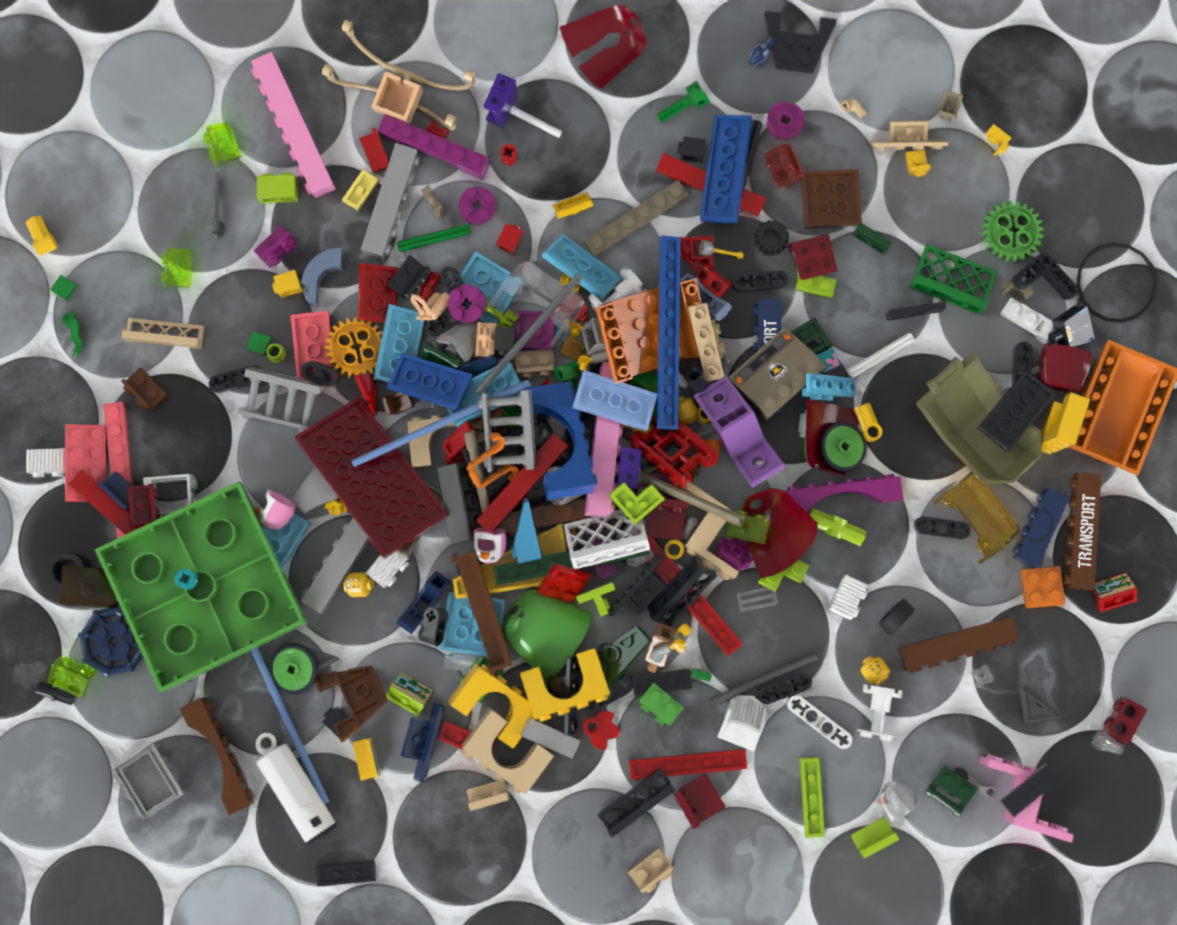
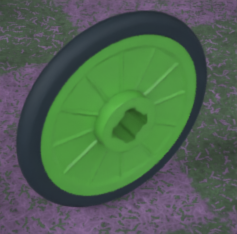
M838 422L832 424L824 431L820 440L821 455L824 461L834 470L840 472L852 471L859 467L865 458L866 441L861 431L854 425Z
M287 644L279 648L272 656L270 675L276 687L281 691L293 695L301 694L307 691L315 682L317 663L313 654L304 646ZM292 666L296 668L295 672L291 670Z

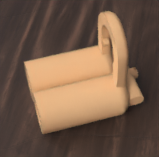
M436 292L425 302L420 296L413 294L410 299L418 310L417 320L422 322L425 320H436L448 307L450 296L446 293L439 294ZM416 300H418L422 304V307H420Z

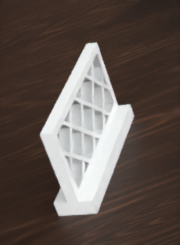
M617 510L611 513L608 518L590 517L564 524L570 558L574 569L650 550L643 520L639 521L640 525L637 523L634 525L632 521L626 519L627 515L622 510ZM616 518L619 521L613 527L607 524L609 519ZM623 522L630 525L626 532L618 529ZM593 523L600 525L596 531L588 529V527ZM604 527L611 530L607 537L599 534ZM634 527L642 532L640 535H630ZM574 528L581 529L577 536L570 534L569 530ZM585 532L592 535L588 542L580 539ZM615 532L622 535L620 540H611ZM596 537L603 540L601 545H592ZM578 542L585 545L582 550L574 552L573 548Z

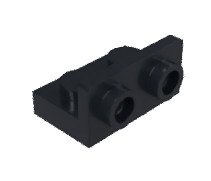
M408 255L386 285L401 298H411L418 290L416 288L420 282L423 283L428 278L429 274L427 272L430 268L428 266L424 267L415 258Z

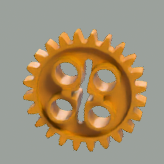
M354 317L353 322L346 318V324L339 321V328L336 326L332 327L335 333L328 332V336L331 339L325 340V343L329 344V346H325L324 350L330 351L326 354V358H332L329 365L335 364L337 370L340 368L341 376L347 372L348 378L352 374H366V372L373 375L372 368L375 369L381 343L380 336L383 332H376L377 325L370 327V321L367 324H364V321L357 322L356 317ZM350 332H352L354 335L356 347H360L358 355L362 361V364H359L356 350L352 349L353 340L350 336ZM364 333L367 339L360 340L357 334ZM346 338L349 344L341 345L339 339ZM370 351L373 357L365 358L363 352ZM346 356H352L355 361L354 363L349 364L344 360V358Z

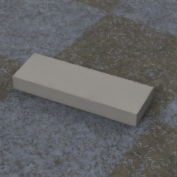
M528 717L520 734L524 738L569 758H573L580 744L579 739L570 735L566 736L563 732Z

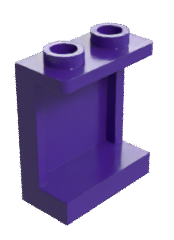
M500 73L497 74L483 105L485 109L489 110L485 118L487 122L501 128L504 127L510 114V109L518 96L515 79Z
M621 448L619 457H616V464H619L618 475L614 476V482L617 483V487L624 482L631 491L633 488H637L641 450Z

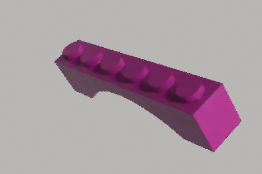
M387 114L384 115L377 130L382 139L432 155L482 181L490 165L489 157Z
M894 474L883 475V479H875V476L865 477L864 481L859 482L856 479H847L842 484H837V481L826 482V486H818V483L807 484V488L799 489V485L787 487L788 490H785L806 512L819 500L838 493L863 494L880 503L903 500L901 478L895 477Z

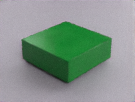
M60 274L50 291L68 301L78 286Z
M252 331L247 350L266 356L271 337Z
M695 668L692 669L690 674L710 682L712 677L711 674Z

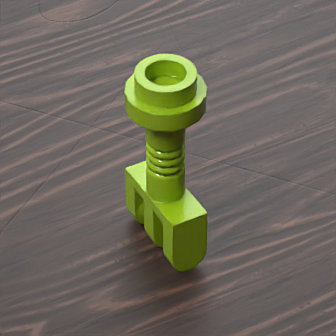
M486 297V311L500 320L497 326L512 327L515 324L514 321H517L519 317L509 309L505 314L488 303L489 298Z

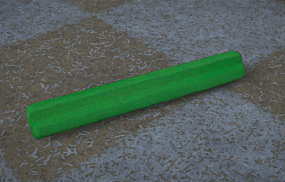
M464 224L398 241L397 247L399 252H404L470 235L471 231L469 225Z

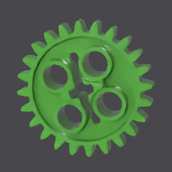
M1010 200L1007 206L1002 202L1000 207L996 205L993 208L994 211L990 210L987 213L988 216L983 219L986 223L981 225V228L985 229V231L981 235L986 236L982 243L988 242L989 244L986 250L993 249L991 255L998 253V260L1004 256L1005 262L1011 258L1014 263L1017 261V257L1020 261H1023L1025 256L1029 258L1031 252L1035 253L1037 251L1036 247L1041 245V242L1038 240L1044 237L1039 233L1044 228L1038 226L1042 223V220L1035 219L1039 214H1032L1033 207L1027 210L1026 203L1020 207V201L1013 205ZM1017 218L1023 219L1024 225H1020L1017 222ZM998 219L1004 220L1006 226H1001L998 223ZM1019 237H1024L1026 244H1022L1019 241ZM1000 238H1005L1007 245H1003L1000 242Z

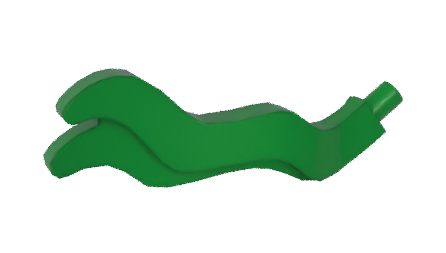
M71 310L68 315L65 314L63 316L62 322L71 330V340L75 344L72 357L76 358L83 348V342L79 336V322L74 318L75 312Z

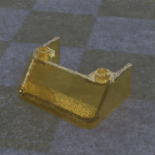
M972 471L942 492L933 501L934 505L942 500L946 507L952 509L957 507L979 535L977 548L984 554L979 559V564L1004 550L1020 532L1018 523L992 489Z

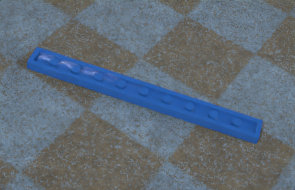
M663 235L660 237L657 429L678 430L681 237Z

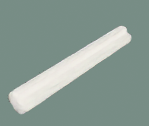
M907 333L849 368L847 374L850 378H855L913 343L915 340L913 335Z

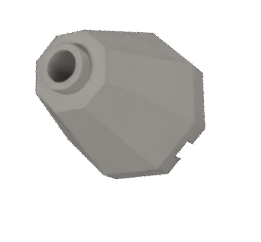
M462 322L445 331L436 339L435 347L454 358L462 359L460 366L470 363L476 348L477 322Z

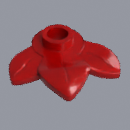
M601 711L595 717H588L583 722V731L590 736L591 744L600 750L607 749V739L616 738L621 734L619 728L611 722L614 713L610 711ZM590 723L596 724V728L594 730L589 729L588 726Z

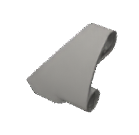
M315 467L295 494L292 502L297 509L306 514L322 504L338 499V497Z

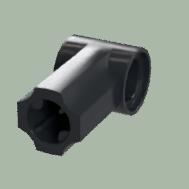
M690 358L679 360V373L689 384L691 390L694 393L705 391L708 384L701 369L697 368Z

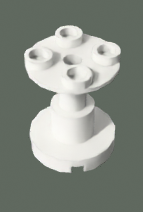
M625 267L620 271L623 281L614 288L615 292L602 303L592 293L588 298L592 308L596 311L595 307L603 303L647 290L646 288L644 290L641 289L642 282L631 269Z
M863 684L862 692L872 694L870 709L874 710L871 731L857 729V731L860 732L862 737L872 738L874 734L880 735V740L892 741V737L896 738V735L883 733L885 714L890 712L892 697L902 698L903 691L897 690L896 694L895 689L871 686V689H868L869 685Z

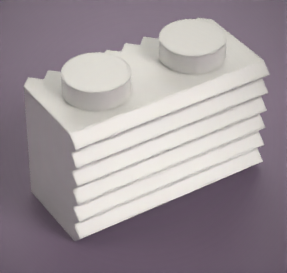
M65 448L27 450V473L33 474V477L36 478L45 477V474H52V477H63L65 473Z
M396 552L386 559H383L380 555L366 574L383 588L391 587L397 580L395 576L398 572H403L410 564L407 562L410 558L407 559Z
M843 575L828 610L848 620H852L853 617L856 618L860 610L858 604L861 599H865L868 593V589H866L867 584L851 576Z

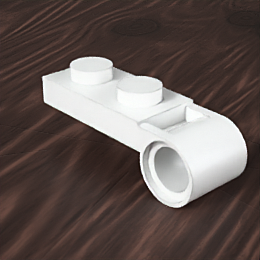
M1010 298L1000 315L1033 333L1040 342L1044 344L1050 343L1048 334L1054 331L1053 321L1017 300Z

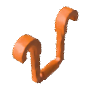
M492 433L488 436L491 440H498V442L488 451L468 463V473L477 488H484L511 470V474L508 475L510 481L519 473V469L514 464H505L497 472L481 482L474 467L504 447L505 439L498 433Z

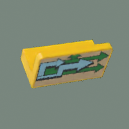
M370 737L352 742L360 780L379 777L381 774L373 738Z

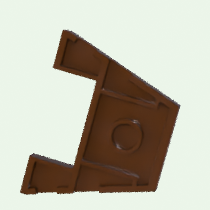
M372 665L351 668L348 671H332L328 674H317L315 684L319 692L321 693L339 684L352 714L351 717L334 725L341 742L347 740L388 702V698Z

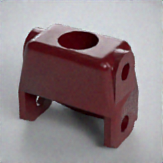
M1045 343L1040 352L1037 379L1051 389L1070 393H1082L1091 365L1092 352L1072 346Z

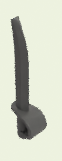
M216 172L214 217L212 218V238L214 240H218L225 232L224 223L219 219L220 172Z

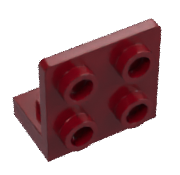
M829 234L788 244L789 250L794 252L800 280L837 271Z
M664 499L646 515L645 531L647 537L681 541L683 539L685 510L688 509V503L682 500Z
M706 773L673 792L693 830L700 826L699 823L725 808L723 801Z

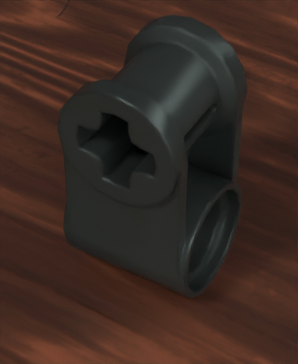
M428 608L425 610L418 634L420 641L434 646H439L442 643L448 620V612L444 608Z

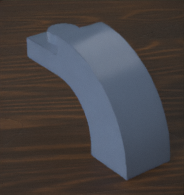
M342 248L323 251L315 256L307 265L301 284L309 288L305 291V300L308 301L310 306H319V291L323 278L330 272L344 270L345 252Z
M687 273L680 282L696 278L702 304H708L711 320L716 319L720 321L731 310V305L712 294L697 277Z

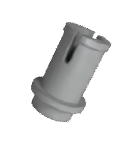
M690 515L688 518H685L683 538L687 541L699 520Z

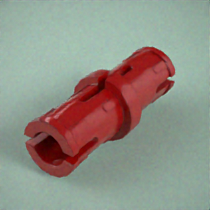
M431 271L425 284L421 285V291L418 296L425 302L435 293L434 289L441 276ZM416 300V302L420 304V307H422V304L418 300Z

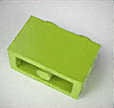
M283 172L281 175L263 173L262 176H257V199L260 203L298 202V179L290 172Z

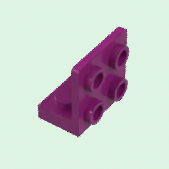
M280 225L253 251L271 268L272 266H277L286 253H291L298 242L289 231H286Z

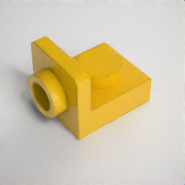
M993 124L985 136L988 137L989 142L1000 146L993 154L996 157L999 153L1004 154L1009 148L1008 142L1011 137Z
M925 149L905 153L909 176L921 177L928 173L931 166L927 163Z

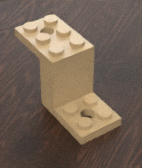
M687 482V487L682 489L725 509H729L692 483ZM707 512L684 546L687 549L685 553L692 558L695 555L700 557L705 567L708 569L714 568L719 571L717 575L724 580H733L739 572L707 551V548L726 521L719 516Z

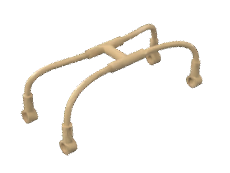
M345 20L342 25V31L347 33L363 53L381 66L404 77L403 81L404 79L412 80L422 85L426 84L446 90H467L475 84L476 72L469 69L464 78L468 84L453 86L435 83L400 67L389 65L369 52L356 39L353 31V22ZM325 64L323 67L322 75L326 76L333 83L373 92L378 91V88L338 80L334 78L333 66ZM418 104L416 109L426 113L447 129L454 130L456 128V116L448 114L444 121L433 112Z

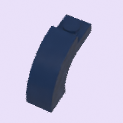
M435 571L425 582L411 605L397 620L396 624L410 634H413L421 626L425 610L434 608L451 581L438 571Z

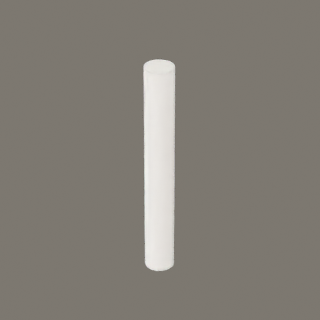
M514 106L511 107L509 113L560 138L561 130Z

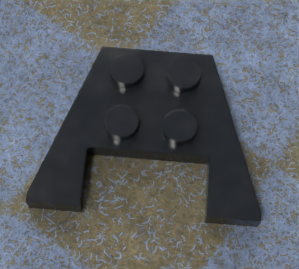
M765 11L764 18L767 24L768 36L775 39L771 49L776 69L813 73L835 28L837 19L821 17L818 36L780 32L782 13Z

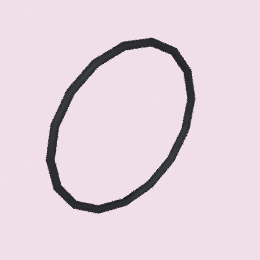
M1111 243L1099 246L1085 257L1078 269L1077 287L1081 301L1092 314L1105 321L1122 323L1137 319L1149 310L1156 297L1158 279L1154 265L1143 252L1131 245ZM1113 246L1128 248L1141 255L1150 266L1154 279L1153 295L1147 306L1135 316L1123 319L1108 318L1094 311L1084 299L1080 286L1082 269L1088 259L1099 250Z

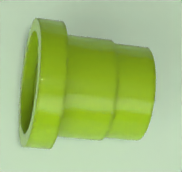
M271 344L268 346L267 357L270 361L281 363L285 360L287 352L282 345ZM279 348V354L275 357L271 356L272 350Z

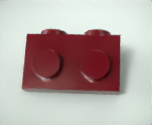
M153 483L127 487L130 526L147 525L160 518L159 508L155 507L158 493L157 488L153 487Z

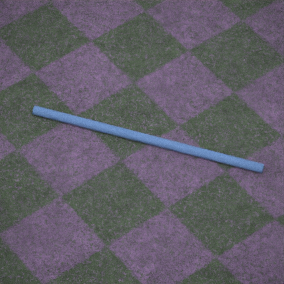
M527 379L490 396L489 399L507 398L527 387H531ZM479 402L351 460V462L356 467L480 410Z
M257 647L251 650L252 655L309 778L323 803L326 804L329 802V799Z

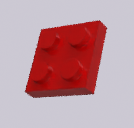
M554 564L538 586V594L573 603L576 596H578L590 580V574Z

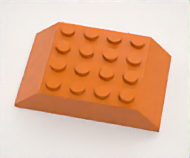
M1108 339L1096 357L1086 380L1084 390L1080 395L1090 399L1076 444L1069 447L1138 476L1177 380V368Z

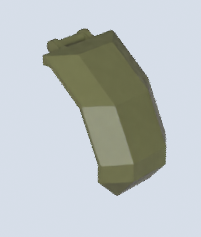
M970 353L962 362L957 357H954L941 373L926 383L930 391L916 405L940 438L985 484L1014 483L1042 457L1041 431L1031 424L1007 453L978 430L977 427L1004 394L987 373L975 353Z

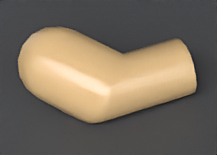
M845 99L840 104L843 111L855 112L860 119L867 115L866 110L858 100Z

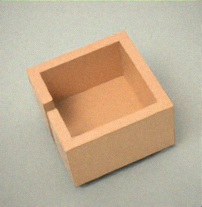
M385 72L371 107L377 113L387 114L410 124L424 90L418 84L405 79L403 81L400 77Z

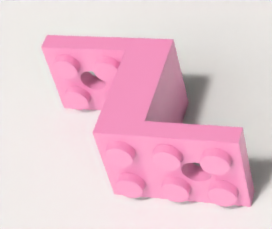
M987 754V757L980 756L979 764L1016 775L1012 790L1038 770L1026 765L1022 769V764L1009 760L1003 763V758ZM1042 795L1015 817H1012L1006 809L1004 821L1072 842L1073 834L1067 832L1068 828L1054 823H1050V826H1048V822L1036 818Z

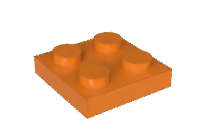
M1060 566L1020 570L1025 609L1065 605Z

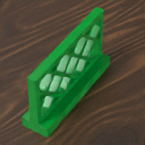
M926 244L909 288L980 315L987 306V300L997 271ZM927 252L935 253L937 260L930 262L926 256ZM944 260H953L955 266L947 269ZM940 263L944 271L936 274L932 265ZM968 266L973 273L965 276L961 267ZM928 267L932 276L925 277L919 274L921 269ZM957 269L961 278L953 281L949 272ZM986 273L991 275L990 280L983 283L979 274ZM946 274L949 283H940L938 276ZM975 276L979 285L971 288L967 279ZM963 281L967 290H958L956 283ZM981 288L984 293L983 299L976 297L973 290Z

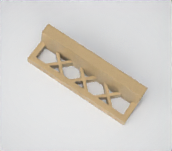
M128 318L127 330H122L121 338L132 342L202 349L205 327L201 325ZM133 323L141 324L144 330L141 332L132 331ZM157 325L163 331L160 334H154L149 330ZM176 327L182 333L179 336L169 335L168 331ZM192 329L199 330L198 338H191L186 334Z

